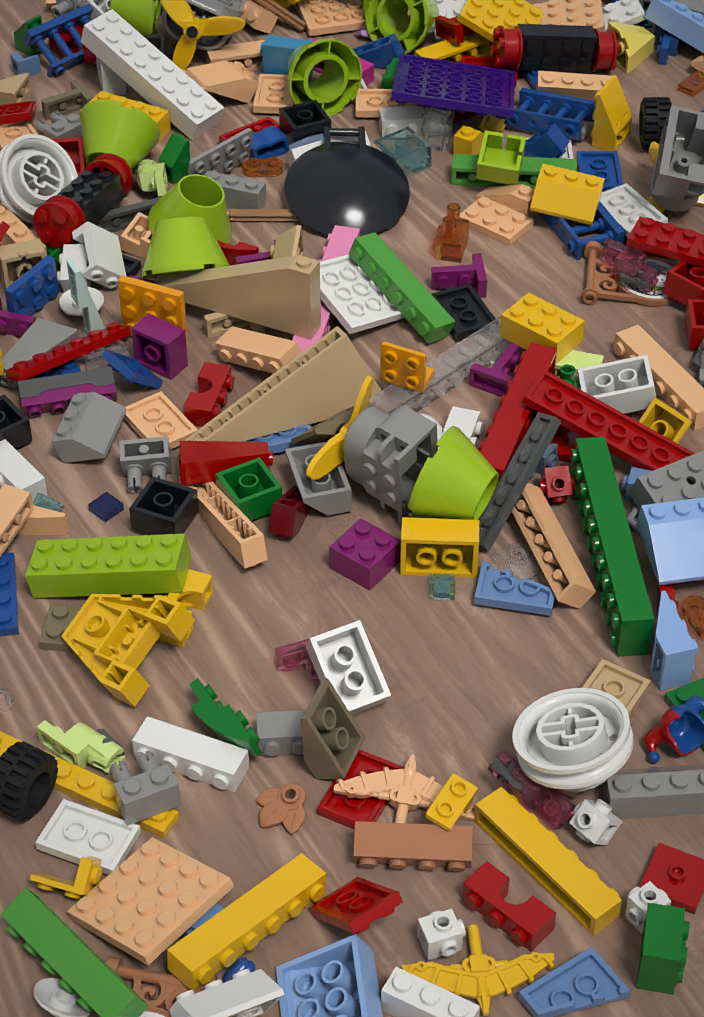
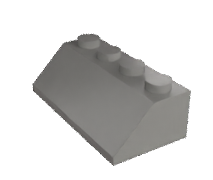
M704 764L620 769L600 784L604 802L612 807L610 812L619 819L704 814Z

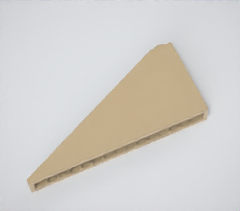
M296 255L160 276L154 283L183 291L185 303L310 340L321 327L320 261L309 257Z
M337 326L184 441L243 442L270 435L271 433H278V431L289 430L299 425H309L324 421L347 408L355 406L367 375L373 376L347 334ZM375 379L369 400L372 406L385 396Z

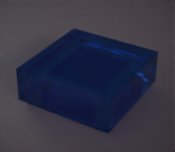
M105 492L88 504L89 511L104 522H107L124 510L123 503L108 492Z

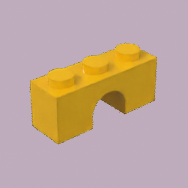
M188 569L183 592L169 593L165 597L182 603L186 609L194 608L204 611L213 595L212 575ZM193 624L181 642L163 634L160 635L157 641L184 648L194 630Z

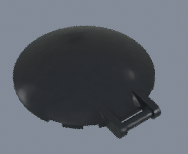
M323 126V145L314 147L298 157L289 168L284 184L285 200L289 210L293 211L303 226L309 230L314 229L321 232L327 238L329 233L332 234L335 225L360 228V236L373 232L377 234L384 230L388 231L399 222L400 217L406 212L410 197L407 177L396 161L384 152L366 145L365 126H358V128H330V126ZM330 137H358V142H331Z

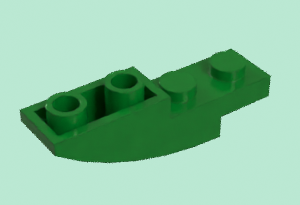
M199 678L189 684L199 699L191 708L218 740L246 749L249 755L260 756L263 753L257 745L261 741L252 727L246 729L245 726L249 722L240 710L235 713L229 704L224 706L220 700L215 702L218 695L210 684L204 686Z

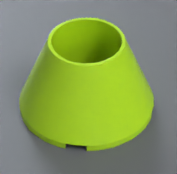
M111 0L110 10L113 9L150 43L155 44L159 27L157 25L162 5L161 1Z
M370 0L369 7L365 12L366 27L371 40L375 41L395 33L405 54L415 50L436 29L435 17L439 16V9L434 0ZM408 9L411 15L410 24L408 22Z
M321 39L299 46L292 52L287 64L290 96L294 104L317 100L328 116H333L343 111V107L350 100H354L361 85L362 66L358 55L348 44L337 39ZM325 60L324 69L320 77L308 84V77L312 68L320 61Z
M96 100L87 103L80 113L86 164H90L101 154L112 153L125 159L133 171L139 162L158 144L160 138L158 125L142 110L133 107L132 110L121 106L122 102Z
M199 174L183 177L152 206L149 212L148 227L151 234H153L156 222L160 220L181 217H205L216 240L230 244L232 228L225 193L221 185L210 177Z
M205 217L165 219L157 221L141 271V277L156 279L158 276L230 266Z
M451 426L436 443V446L440 448L433 458H427L417 478L408 504V509L412 511V514L409 513L408 516L411 518L478 520L495 491L499 473L460 428Z

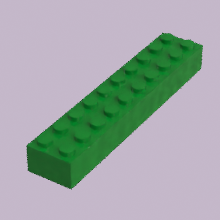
M605 437L576 438L575 449H571L570 453L573 467H569L570 476L573 475L575 479L573 496L578 498L577 512L579 516L583 517L581 520L582 532L587 533L586 549L591 551V569L596 570L595 585L596 588L601 590L599 595L600 605L605 607L606 610L604 612L605 625L610 627L611 630L609 631L610 646H615L617 657L649 655L654 616Z

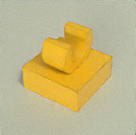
M495 115L484 116L479 128L484 132L485 130L503 132L506 127L505 119H499Z

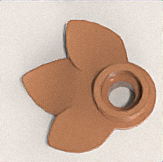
M290 783L282 788L271 787L265 789L256 799L263 806L259 817L261 828L272 827L283 822L286 830L293 835L301 828L305 821L306 814L303 805L306 802V792L299 784ZM296 793L293 799H287L288 795Z

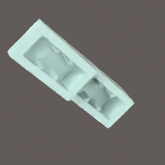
M72 259L66 260L71 297L77 307L82 309L84 330L88 335L90 331L105 329L80 270Z

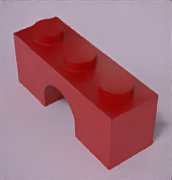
M204 362L197 376L199 393L190 392L183 406L184 416L194 426L203 427L221 413L222 405H226L228 392L233 389L235 383L231 366Z
M486 861L463 883L462 900L468 908L478 911L487 918L493 927L500 928L508 934L515 944L523 946L532 952L554 930L556 912L533 895L526 902L519 905L506 902L504 898L508 895L509 877Z

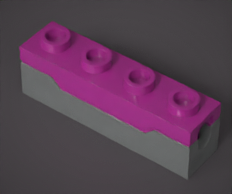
M112 367L18 381L21 405L25 416L38 417L42 413L48 412L62 413L67 410L73 395L78 393L96 392L117 402Z

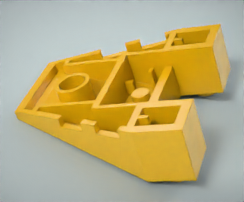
M91 594L61 637L117 700L136 707L150 686L137 671L141 662L161 634L181 642L195 619L182 603L163 595H154V598H143L142 595L122 597L120 594Z

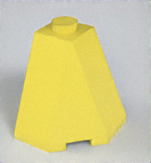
M613 21L608 22L607 30L613 29L617 41L620 42V51L616 56V65L626 74L630 73L653 53L655 35L641 26Z

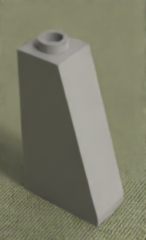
M38 318L2 358L5 367L3 375L0 376V384L18 390V381L7 379L5 370L14 367L13 364L16 362L33 359L32 356L35 354L50 352L54 346L69 344L71 339L79 337L78 329Z

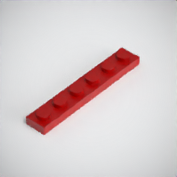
M119 322L109 323L105 329L90 331L88 336L71 339L67 345L54 346L50 352L38 353L33 355L31 360L16 362L13 364L14 367L5 370L7 379L14 381L27 380L130 336V327L120 325Z

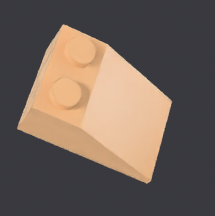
M225 60L187 68L186 73L204 90L245 103H250L260 84L254 78L255 75L245 70V66L238 61L232 63Z

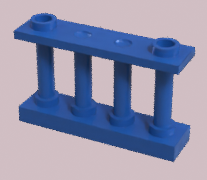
M90 4L27 30L23 42L27 47L34 44L40 48L51 64L47 72L48 77L53 75L59 76L65 70L85 62L81 35L75 26L79 24L85 25L90 22V17L94 10ZM68 31L82 51L73 54L59 33ZM49 37L53 38L66 58L57 61L43 40Z
M522 88L519 91L518 109L514 108L513 117L505 119L504 123L506 127L536 133L555 123L566 138L580 141L581 122H594L592 117L596 109V103H594V100Z
M599 202L592 225L582 224L570 227L568 223L573 222L572 220L539 212L540 216L546 220L567 247L568 252L576 260H581L582 248L590 241L610 243L615 251L623 249L625 231L601 202ZM594 230L601 232L600 235L580 239L577 236L578 234Z

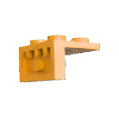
M382 342L380 347V380L424 393L435 372V369L426 367V354Z

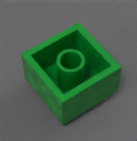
M260 457L215 473L217 487L250 521L270 514L273 502L282 496V486Z
M648 903L641 939L636 989L674 995L676 983L682 984L688 950L686 948V940H688L690 926L689 921H684L685 908Z

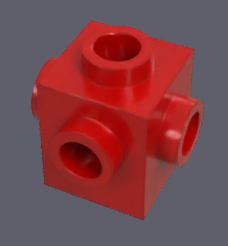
M569 465L540 470L541 480H538V487L541 488L546 499H551L552 503L566 501V497L573 495L572 490H575V479L573 475L570 476Z

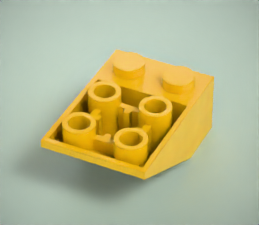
M613 75L609 81L605 82L604 87L597 91L594 98L596 109L592 120H594V127L591 131V137L593 138L592 146L606 151H616L631 133L632 114L618 77Z

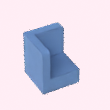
M18 52L10 53L12 70L16 75L29 73L32 76L41 73L38 55L23 59Z

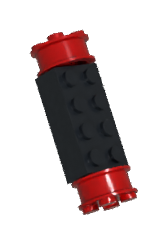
M518 24L513 29H504L502 25H499L493 30L494 41L493 45L490 46V57H493L494 66L498 69L511 67L513 70L595 72L597 69H604L605 72H611L616 68V56L620 51V42L617 41L613 29L601 32L592 26Z
M112 153L99 155L86 166L85 170L76 179L61 189V192L56 196L50 197L44 204L39 206L33 216V225L40 240L52 247L63 248L64 244H72L74 242L72 235L74 230L87 221L95 225L132 188L133 173L127 161Z

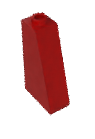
M180 441V485L215 482V473L259 457L268 468V466H273V451H269L268 442Z

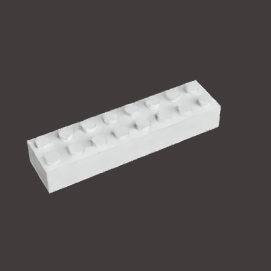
M113 9L84 25L81 43L152 106L169 110L170 122L192 141L220 124L224 107Z

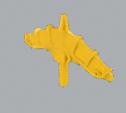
M472 924L467 927L471 955H469V958L464 959L462 964L445 966L435 962L425 963L419 961L417 964L402 965L403 970L451 993L476 999L483 1016H488L492 997L504 992L508 996L512 994V989L525 982L533 983L535 981L534 977L544 969L551 970L554 968L553 962L555 958L554 953L539 954L538 952H533L532 954H523L510 961H495L493 957L483 954L479 926Z

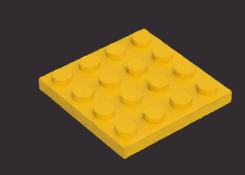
M466 0L457 21L493 42V30L499 25H502L504 29H513L518 24H540L544 12L525 0Z

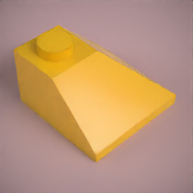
M655 397L639 420L641 424L679 444L692 424V421L682 413Z

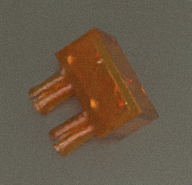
M457 203L447 205V216L443 217L442 225H438L437 238H434L432 247L436 251V260L457 263L462 261L469 238L470 220L460 219V205Z

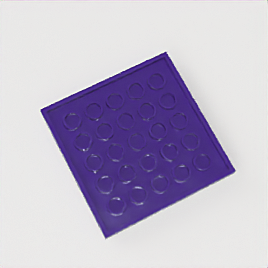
M400 54L391 100H395V102L400 104H406L407 102L415 103V105L420 107H426L427 105L435 106L439 110L455 109L459 113L475 112L479 116L495 115L499 119L512 118L514 111L515 71Z

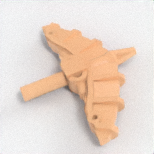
M410 755L404 769L389 770L388 767H383V771L369 774L361 771L359 772L360 776L343 781L341 778L337 779L333 792L346 795L349 798L378 797V799L388 800L390 805L397 809L394 823H406L408 811L411 812V810H416L419 807L429 809L443 786L435 782L436 777L431 776V778H428L417 772L416 756ZM471 805L467 813L462 812L458 819L474 821L475 813L473 810L475 807Z

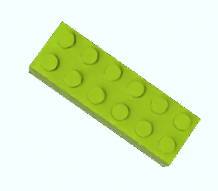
M185 534L37 540L25 578L33 598L90 596L91 594L182 593L192 555Z

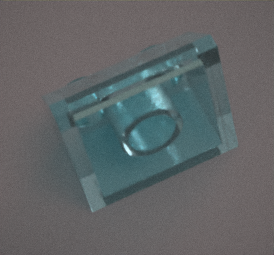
M409 126L374 140V144L395 160L398 165L414 173L432 166L431 145Z

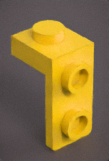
M453 773L427 810L425 817L445 830L450 831L462 812L467 813L471 807L478 787Z
M93 856L81 857L75 882L44 873H31L29 880L38 882V888L54 891L56 887L65 890V896L81 899L82 895H88L95 887V884L99 883L102 876V867H100L102 859Z

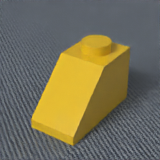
M462 126L454 135L453 154L478 155L484 133L472 127Z

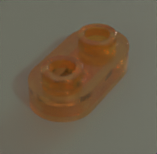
M276 157L249 158L243 162V174L247 177H275L281 175L284 171L283 161Z
M698 595L688 596L683 600L682 615L701 638H704V598Z

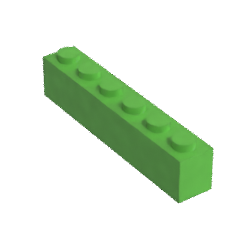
M453 154L452 185L482 187L509 185L476 179L479 155ZM524 157L518 185L523 184L535 189L542 164L577 172V159Z
M375 232L355 238L349 252L351 258L428 344L447 338L455 320Z
M26 887L1 914L9 923L5 928L17 939L23 937L26 940L23 946L33 956L37 957L40 955L44 959L41 965L52 975L58 973L62 977L59 983L68 992L73 994L76 991L80 995L77 1001L88 1012L91 1013L94 1010L99 1015L98 1017H140L149 1006L40 897Z

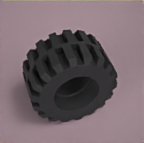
M644 97L642 99L639 112V137L643 149H649L652 142L660 143L663 126L672 105L669 97Z
M19 741L11 745L0 756L1 812L23 822L31 819L42 809L49 799L57 779L58 762L53 755L24 741Z

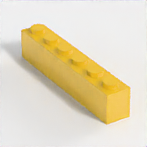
M500 787L475 804L474 822L592 936L619 918L622 903L619 894L613 888H609L604 884L593 869H588L579 860L576 853L571 849H567L559 841L556 834L550 830L548 831L532 812H528L521 806L513 794H509Z
M299 854L167 949V969L190 990H195L201 984H207L216 973L224 967L231 966L240 955L247 950L254 949L259 941L267 935L277 932L282 924L290 918L297 917L313 901L320 900L326 891L327 873L304 854Z

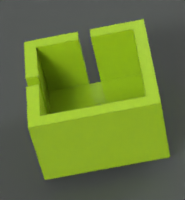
M485 130L477 162L476 179L518 185L525 154L526 137L508 134L506 150L502 149L504 133Z

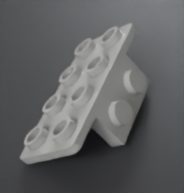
M247 128L191 159L188 164V175H205L207 170L224 174L236 166L247 162L250 157L253 131Z

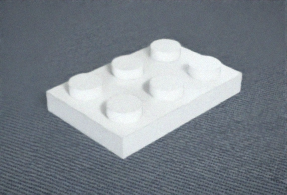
M63 799L35 844L37 850L76 864H80L81 857L93 856L102 859L100 865L102 873L109 875L110 873L114 874L118 866L124 862L141 834V828L136 824L127 826L122 819Z

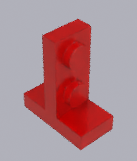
M441 15L435 17L436 36L455 44L463 43V36L476 32L457 21L458 16L450 19Z

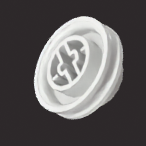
M38 134L23 135L0 150V200L9 211L23 221L33 223L36 209L50 197L56 196L61 192V189L68 186L72 180L78 177L70 156L58 143L48 137Z
M591 688L565 689L541 697L520 714L512 734L517 759L525 775L540 785L568 792L586 791L605 782L607 778L614 775L624 766L634 746L630 718L625 706L611 694Z

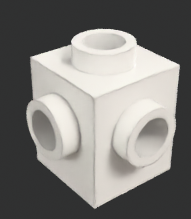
M585 799L575 807L573 811L574 816L569 823L577 829L575 833L581 839L587 842L591 841L594 844L607 845L623 821L610 812L612 807L603 800Z
M651 881L641 888L639 886L635 887L627 896L625 918L641 934L643 933L648 903L667 906L671 904L668 895L662 889H658Z
M452 909L435 911L428 916L418 919L417 937L427 960L441 956H452L462 950L463 937L466 936V930L463 921L456 918Z

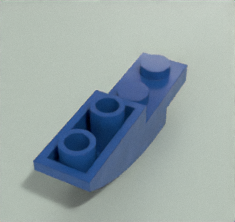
M656 25L654 35L657 36V44H659L656 57H659L658 65L666 66L669 56H677L679 38Z

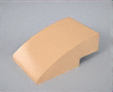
M140 212L137 213L120 236L121 250L146 258L152 237L148 227V216Z

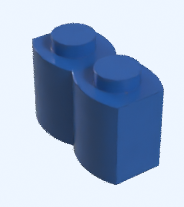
M270 126L259 133L253 132L249 158L254 163L264 162L271 157H278L289 151V138L278 127Z

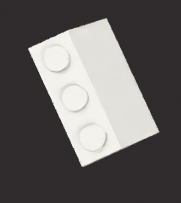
M245 969L232 976L233 980L225 983L222 982V979L215 980L204 986L205 990L194 993V990H189L176 997L177 1001L169 1011L172 1017H257L267 1013L285 994L283 989L262 969L254 972Z

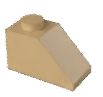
M29 73L0 80V105L19 103L26 99L31 91Z

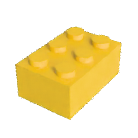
M527 293L501 314L500 336L526 350L530 342L557 348V364L583 342L585 320L531 293Z
M402 517L400 575L477 578L479 520Z

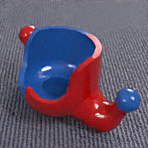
M694 695L684 705L672 706L664 712L660 723L644 737V743L649 753V762L657 763L660 760V755L656 752V746L660 743L668 744L672 750L681 756L696 751L704 743V719L699 715L701 711H704L703 698Z

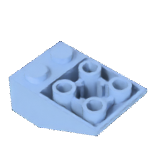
M666 591L661 592L650 672L660 691L689 684L692 672L695 671V655L698 654V646L695 639H691L685 620L680 619L676 604L673 600H670Z

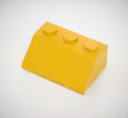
M542 164L530 210L592 225L601 199L605 178Z

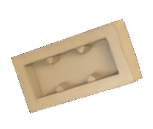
M219 312L204 316V330L208 338L222 335L232 326L237 328L250 326L254 332L265 334V326Z

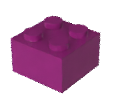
M147 314L131 328L134 357L150 371L172 380L188 366L186 333L184 329L151 314Z
M361 518L329 546V568L369 591L401 562V540Z

